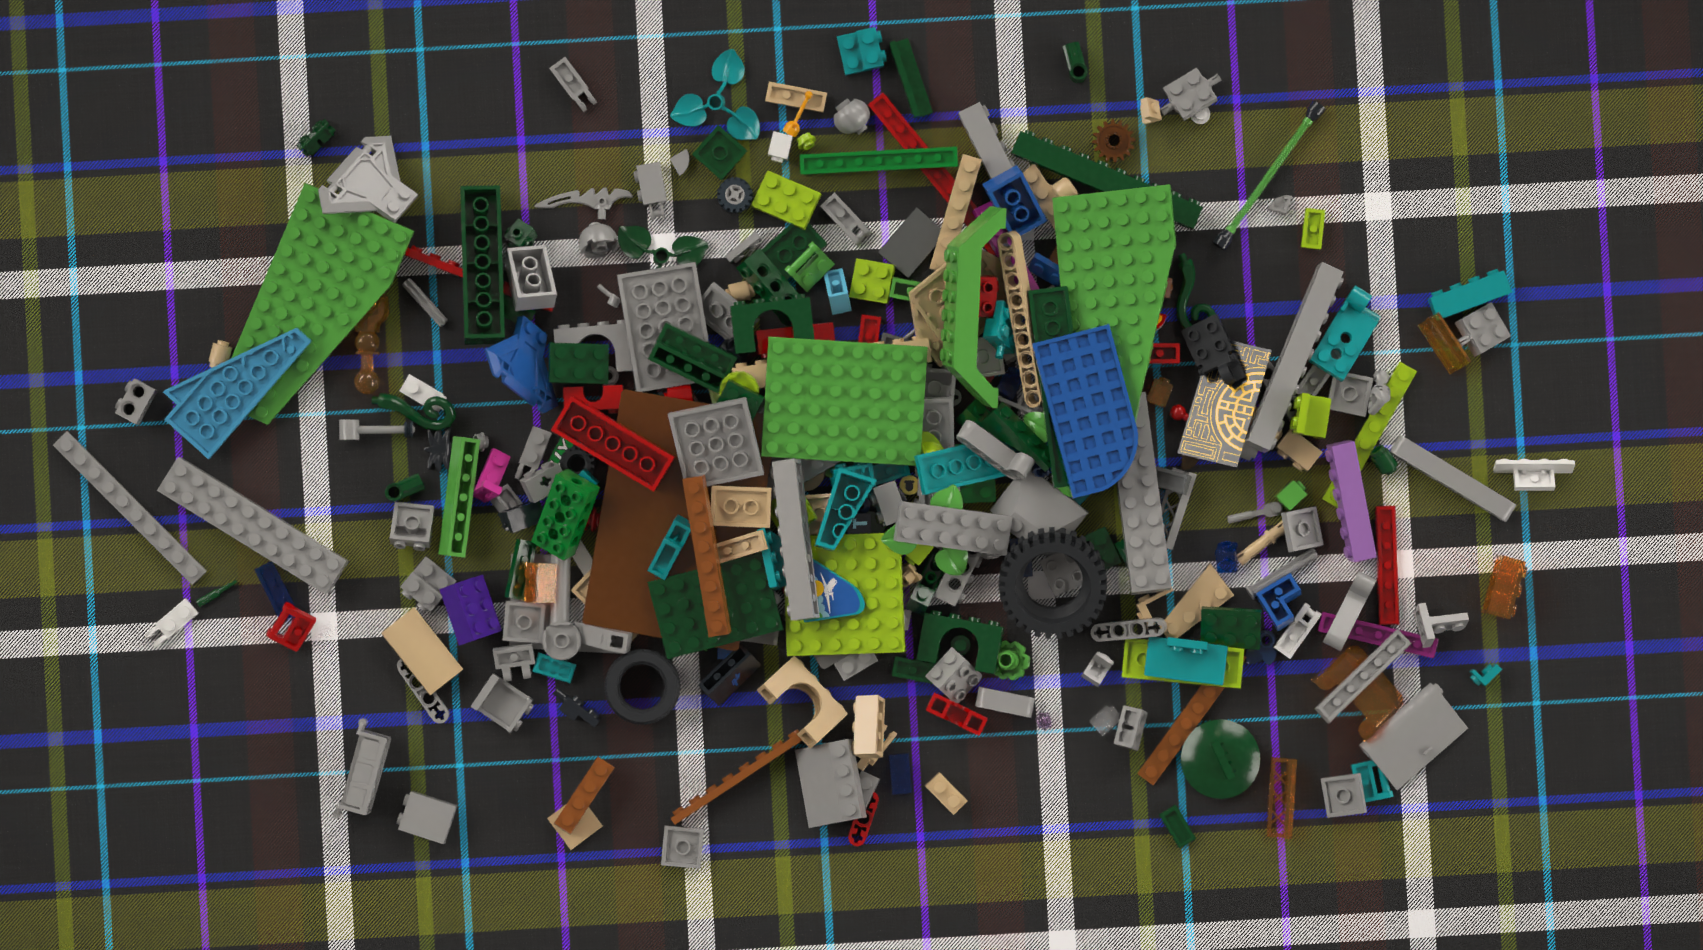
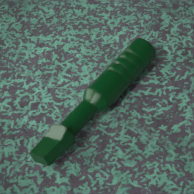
M237 580L209 592L196 600L197 604L201 607L217 598L222 592L238 583Z

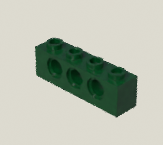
M760 248L737 267L740 275L749 282L753 290L762 299L765 298V302L773 301V297L785 296V300L793 299V295H799ZM773 310L781 323L785 324L786 327L791 326V322L785 314Z

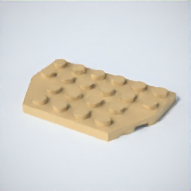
M982 250L981 275L997 277L999 281L997 300H1004L1008 304L1000 260L998 257ZM946 263L909 291L915 336L919 339L929 338L931 357L938 367L943 365L940 360V350L943 349L941 330L944 329V321H942L941 314L945 306L942 293L946 283L943 279ZM1018 295L1017 300L1019 303H1021L1022 300ZM979 317L978 336L984 332L986 319L993 317Z

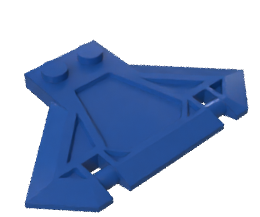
M525 316L517 317L513 336L484 350L492 375L495 378H499L501 375L504 385L534 407L537 404L538 411L543 414L559 406L552 383H548V370L543 358L547 334Z

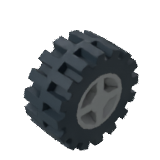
M731 177L721 183L717 192V198L721 207L727 212L741 213L751 205L753 192L750 185L744 179Z

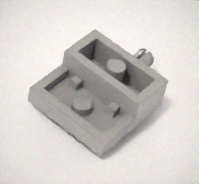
M1492 302L1455 322L1462 335L1460 339L1456 340V343L1463 341L1458 344L1459 347L1467 344L1474 357L1511 337Z

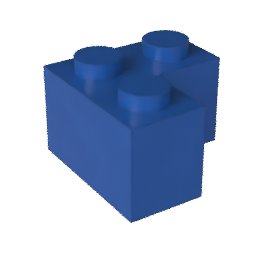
M1291 573L1256 593L1258 601L1277 631L1295 622L1294 615L1287 606V603L1301 595V589Z

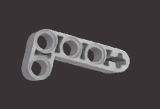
M970 420L965 421L956 436L958 441L1013 480L1026 479L1035 464V460L1025 453H1015Z
M1358 571L1323 643L1339 651L1342 650L1377 579Z

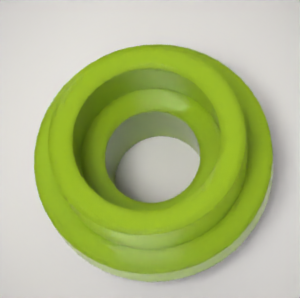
M805 133L797 139V146L799 149L808 150L814 146L816 138L810 133Z

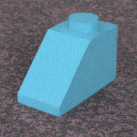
M839 268L828 271L824 275L832 315L852 311L843 269Z

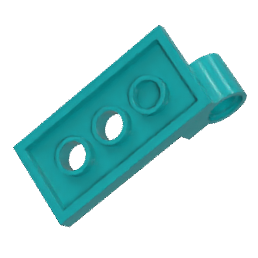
M1356 285L1346 297L1309 360L1310 363L1341 382L1344 381L1381 316L1366 308L1372 295ZM1341 334H1347L1350 337V342H1342ZM1331 351H1339L1340 359L1332 358Z

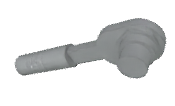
M1279 502L1267 503L1260 510L1229 515L1227 520L1230 524L1263 514L1266 517L1280 515L1283 507Z

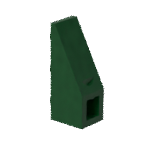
M934 551L931 552L921 573L922 579L916 583L905 607L921 616L925 614L944 573L935 562L936 552Z

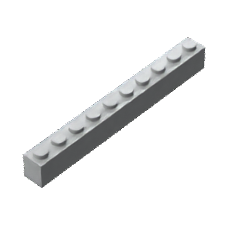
M1324 262L1317 265L1244 444L1263 453L1270 451V449L1273 450L1277 442L1275 436L1277 431L1280 432L1285 422L1282 420L1284 414H1288L1292 406L1290 400L1292 395L1295 396L1299 389L1297 384L1299 378H1303L1307 367H1305L1306 361L1310 360L1314 353V349H1312L1314 342L1317 343L1322 332L1319 330L1321 325H1324L1328 319L1329 314L1327 311L1329 306L1332 307L1336 300L1335 291L1343 283L1344 279L1341 278L1343 271Z

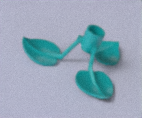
M734 49L723 52L713 63V78L716 81H723L717 93L709 96L705 105H703V101L698 95L686 94L682 96L670 114L673 120L685 126H698L707 118L704 109L708 107L712 110L722 109L732 115L727 121V130L732 137L739 140L757 139L759 137L760 123L752 109L742 106L734 113L724 106L725 99L721 92L726 83H738L742 80L745 73L744 64Z

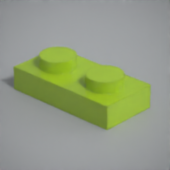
M1305 208L1301 248L1321 250L1325 210Z

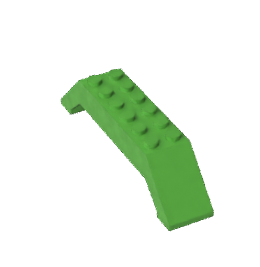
M989 206L947 245V249L944 252L946 269L943 272V279L946 283L942 293L945 306L941 314L942 321H944V329L941 330L943 349L940 350V360L944 367L983 405L991 408H998V388L991 386L977 369L982 247L1000 229H1006L1007 209Z

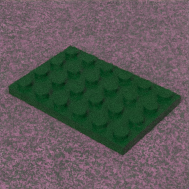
M762 552L720 563L731 626V633L727 635L708 636L697 569L668 576L665 580L657 579L647 582L667 659L783 630L774 591L769 588Z

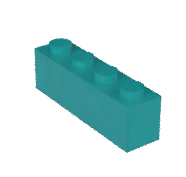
M1497 268L1487 272V277L1482 279L1476 276L1468 279L1469 283L1462 286L1460 282L1449 286L1450 290L1443 293L1441 289L1431 293L1432 297L1427 300L1435 321L1512 293L1505 271L1499 272Z

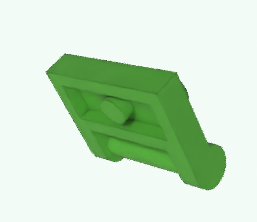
M813 241L808 245L809 248L791 266L788 265L784 269L806 292L835 265ZM814 253H816V254L796 273V271H797Z

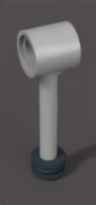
M339 420V440H359V434H404L405 437L407 435L413 437L415 432L413 422L410 424L405 422L404 426H359V420Z

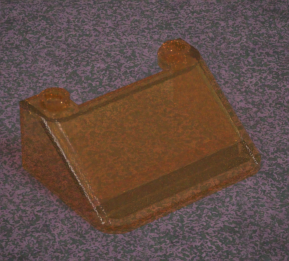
M1350 646L1313 677L1311 682L1323 690L1331 689L1336 684L1339 685L1368 655L1359 646ZM1383 673L1378 675L1352 701L1366 717L1359 725V734L1363 741L1371 738L1403 704L1401 693Z

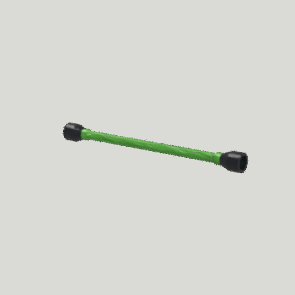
M1313 100L1309 105L1305 118L1302 120L1303 124L1299 126L1300 128L1296 130L1297 132H1295L1294 136H1292L1291 140H1289L1277 157L1278 159H1276L1275 163H1273L1272 167H1270L1269 171H1267L1266 175L1251 194L1252 196L1248 198L1249 200L1245 202L1246 204H1244L1231 224L1214 239L1213 243L1226 251L1232 242L1236 228L1241 223L1240 221L1244 219L1243 217L1254 205L1268 185V182H1270L1269 180L1276 174L1275 172L1283 164L1292 151L1291 149L1295 147L1294 145H1296L1306 129L1319 119L1326 110L1321 104Z

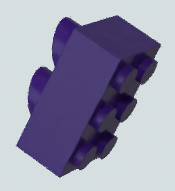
M483 575L439 589L459 646L502 631Z

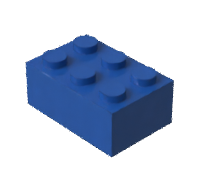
M1017 165L982 184L992 205L1007 209V232L1016 231L1021 236L1047 222L1023 172Z

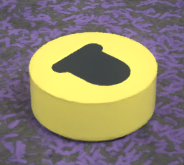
M912 475L903 477L899 487L904 494L913 495L918 490V480Z

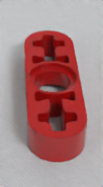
M876 792L873 793V798L876 799L875 803L871 802L869 808H873L872 813L866 810V813L869 815V821L866 824H861L858 819L853 820L848 839L854 846H861L867 838L879 802ZM855 824L860 827H867L866 831L861 830L860 836L863 839L858 840V842H854V838L851 837L858 830V828H854Z

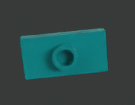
M538 652L532 671L571 683L576 664L564 660H556Z

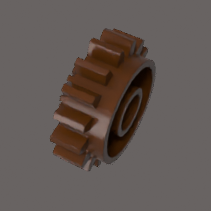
M1111 119L1109 125L1104 121L1103 128L1101 126L1097 127L1099 133H1093L1096 140H1093L1092 144L1097 146L1094 152H1100L1099 158L1106 157L1105 162L1112 159L1113 163H1116L1117 158L1124 161L1123 155L1125 154L1129 157L1131 154L1128 149H1134L1131 143L1135 142V138L1130 137L1134 132L1133 130L1127 131L1129 125L1126 124L1123 127L1122 120L1115 124L1114 119ZM1111 136L1117 137L1119 144L1117 146L1110 145L1108 138Z

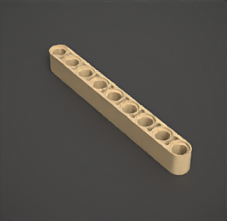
M1010 231L1001 234L998 237L997 243L1024 399L1029 407L1035 408L1042 405L1037 363L1032 348L1034 338L1028 299L1030 285L1021 236L1016 231ZM1008 236H1009V237L1011 238V240H1012V244H1011V245H1009L1008 242H1007ZM1011 256H1013L1015 259V265H1013L1010 261ZM1014 276H1017L1019 280L1018 285L1014 282ZM1018 295L1022 298L1021 304L1017 300ZM1021 315L1025 317V324L1021 321ZM1024 335L1028 336V343L1025 342ZM1028 354L1032 357V363L1028 361ZM1031 374L1035 376V382L1031 380ZM1035 393L1039 396L1038 402L1034 398Z

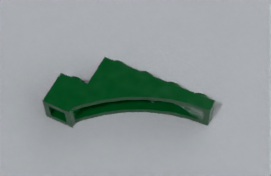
M976 398L955 419L961 427L966 420L976 423L996 439L1032 457L1035 463L1045 472L1050 468L1048 446L1003 401L998 405V408L990 412Z

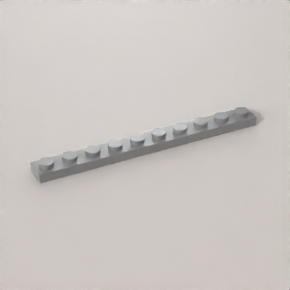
M68 431L53 444L192 585L207 572Z

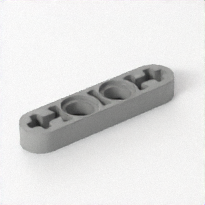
M1162 618L1098 623L1092 627L1091 636L1098 642L1157 637L1166 632L1167 623ZM1156 622L1162 627L1158 632L1157 629L1148 630V626H1153ZM1136 623L1141 624L1143 627L1141 634L1134 632L1133 628ZM1117 625H1120L1124 628V634L1122 636H1118L1115 633V627ZM1099 627L1102 631L1110 629V633H1105L1102 636L1097 634L1096 631L1099 630Z
M400 659L397 663L399 673L429 716L436 723L446 722L449 718V710L436 691L433 693L434 702L431 704L425 703L423 697L427 691L423 686L419 688L413 686L412 680L415 676L411 675L409 679L406 675L410 673L407 669L402 670L403 661ZM439 702L440 705L436 707L439 711H445L444 719H437L435 717L437 715L436 710L430 711L429 707Z

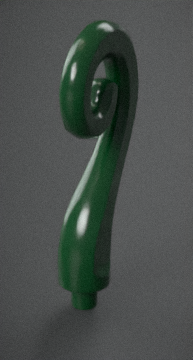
M1185 253L1178 255L1180 263L1177 264L1182 283L1177 297L1176 317L1180 327L1185 329L1192 326L1186 314V306L1195 283V268L1192 259L1187 260ZM1204 303L1195 305L1190 311L1191 320L1195 322L1198 321L1200 312H1205L1208 317L1216 314L1211 306Z
M380 393L379 397H372V404H377L380 409L397 411L416 425L428 430L446 429L452 425L456 417V411L451 402L439 396L428 398L423 406L425 414L432 419L422 416L406 401L396 395ZM432 406L442 407L445 411V417L433 420L439 417V412L433 410Z

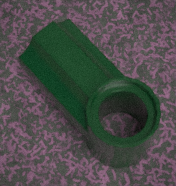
M1072 42L1062 46L1070 79L1075 83L1084 82L1088 69L1085 65L1079 42ZM1078 68L1082 69L1084 75L1076 77L1073 71Z
M419 473L389 484L385 489V496L388 500L399 502L405 497L424 490L425 487ZM398 488L400 491L399 496L391 498L389 496L390 489Z

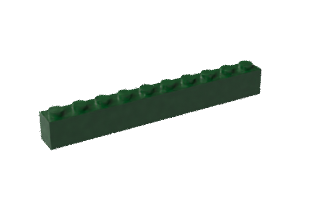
M1029 130L1020 131L1011 155L1099 192L1159 186L1156 183L1152 185L1144 183L1145 179L1136 175L1132 178L1126 175L1127 172L1120 168L1113 170L1108 167L1109 164L1100 160L1094 162L1090 160L1091 157L1084 153L1080 152L1077 155L1072 152L1073 149L1065 145H1061V147L1053 145L1054 141L1043 137L1041 140L1035 137L1036 134ZM1171 191L1174 223L1193 230L1203 207L1199 205V201L1191 198L1185 200L1181 198L1182 195L1180 193Z

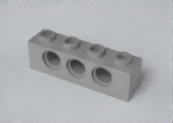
M968 551L970 567L962 575L956 576L944 573L934 593V597L953 606H956L957 602L961 603L966 594L963 592L965 585L970 586L974 575L971 574L974 567L979 568L982 562L981 552L970 553ZM958 579L961 582L960 587H951L950 580Z

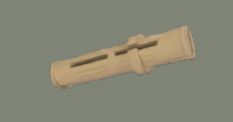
M1282 520L1269 531H1264L1265 534L1235 555L1242 566L1272 543L1275 544L1276 540L1285 534Z

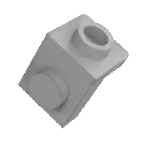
M1097 652L1092 657L1081 677L1098 687L1114 662L1106 654Z

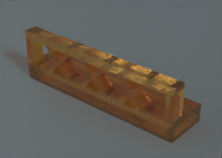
M1271 757L1267 837L1292 839L1297 759ZM1275 762H1287L1286 771L1282 775L1275 771ZM1285 775H1286V781H1284V780L1282 779V777L1285 776ZM1279 780L1285 784V791L1280 795L1274 791V784ZM1273 793H1274V794L1276 795V797H1277V798L1274 799V800H1273ZM1277 800H1280L1284 805V810L1279 815L1272 810L1273 804ZM1278 819L1283 825L1282 833H1271V825Z

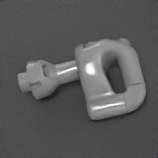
M1382 369L1376 371L1373 375L1374 381L1377 384L1373 386L1370 392L1368 413L1370 415L1378 413L1384 404L1390 401V388L1385 385L1389 381V374Z

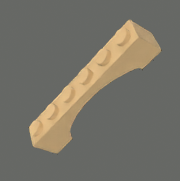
M965 154L962 156L929 269L936 271L946 263L944 252L947 249V245L961 233L982 159Z

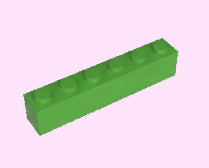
M453 436L438 552L440 555L465 558L480 439Z

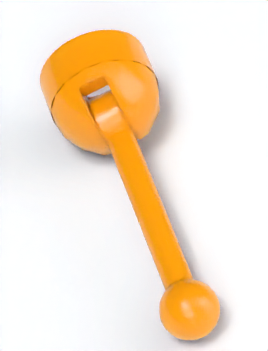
M811 91L805 93V99L795 119L785 124L783 128L785 133L797 137L800 130V125L797 122L808 100L813 96Z

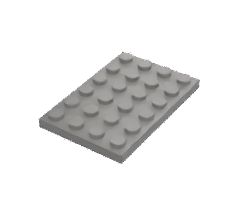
M696 263L617 275L636 391L644 392L695 383L648 360V357L665 322L709 342Z

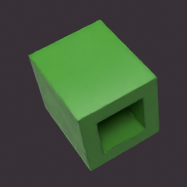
M1292 480L1274 497L1287 511H1290L1307 495L1305 493L1306 487L1299 480L1297 482Z

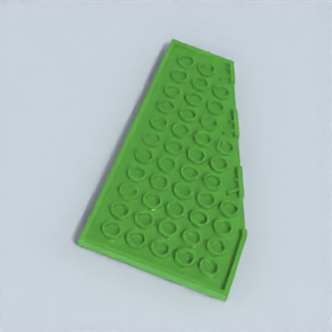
M305 183L232 355V358L295 328H299L312 340L301 355L247 415L267 425L270 424L302 385L308 381L333 350L362 320L379 298L392 286L414 234V230L394 223L371 211L322 214L318 194L319 188Z
M1170 184L1052 198L1060 287H1068L1073 332L1076 333L1107 324L1110 325L1135 422L1153 349L1157 323L1166 292L1173 253L1176 248Z

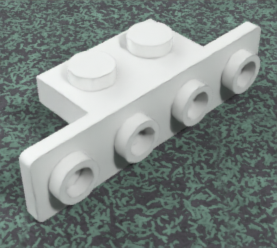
M1500 459L1495 461L1493 471L1494 473H1513L1515 491H1554V473H1573L1575 461L1568 459Z

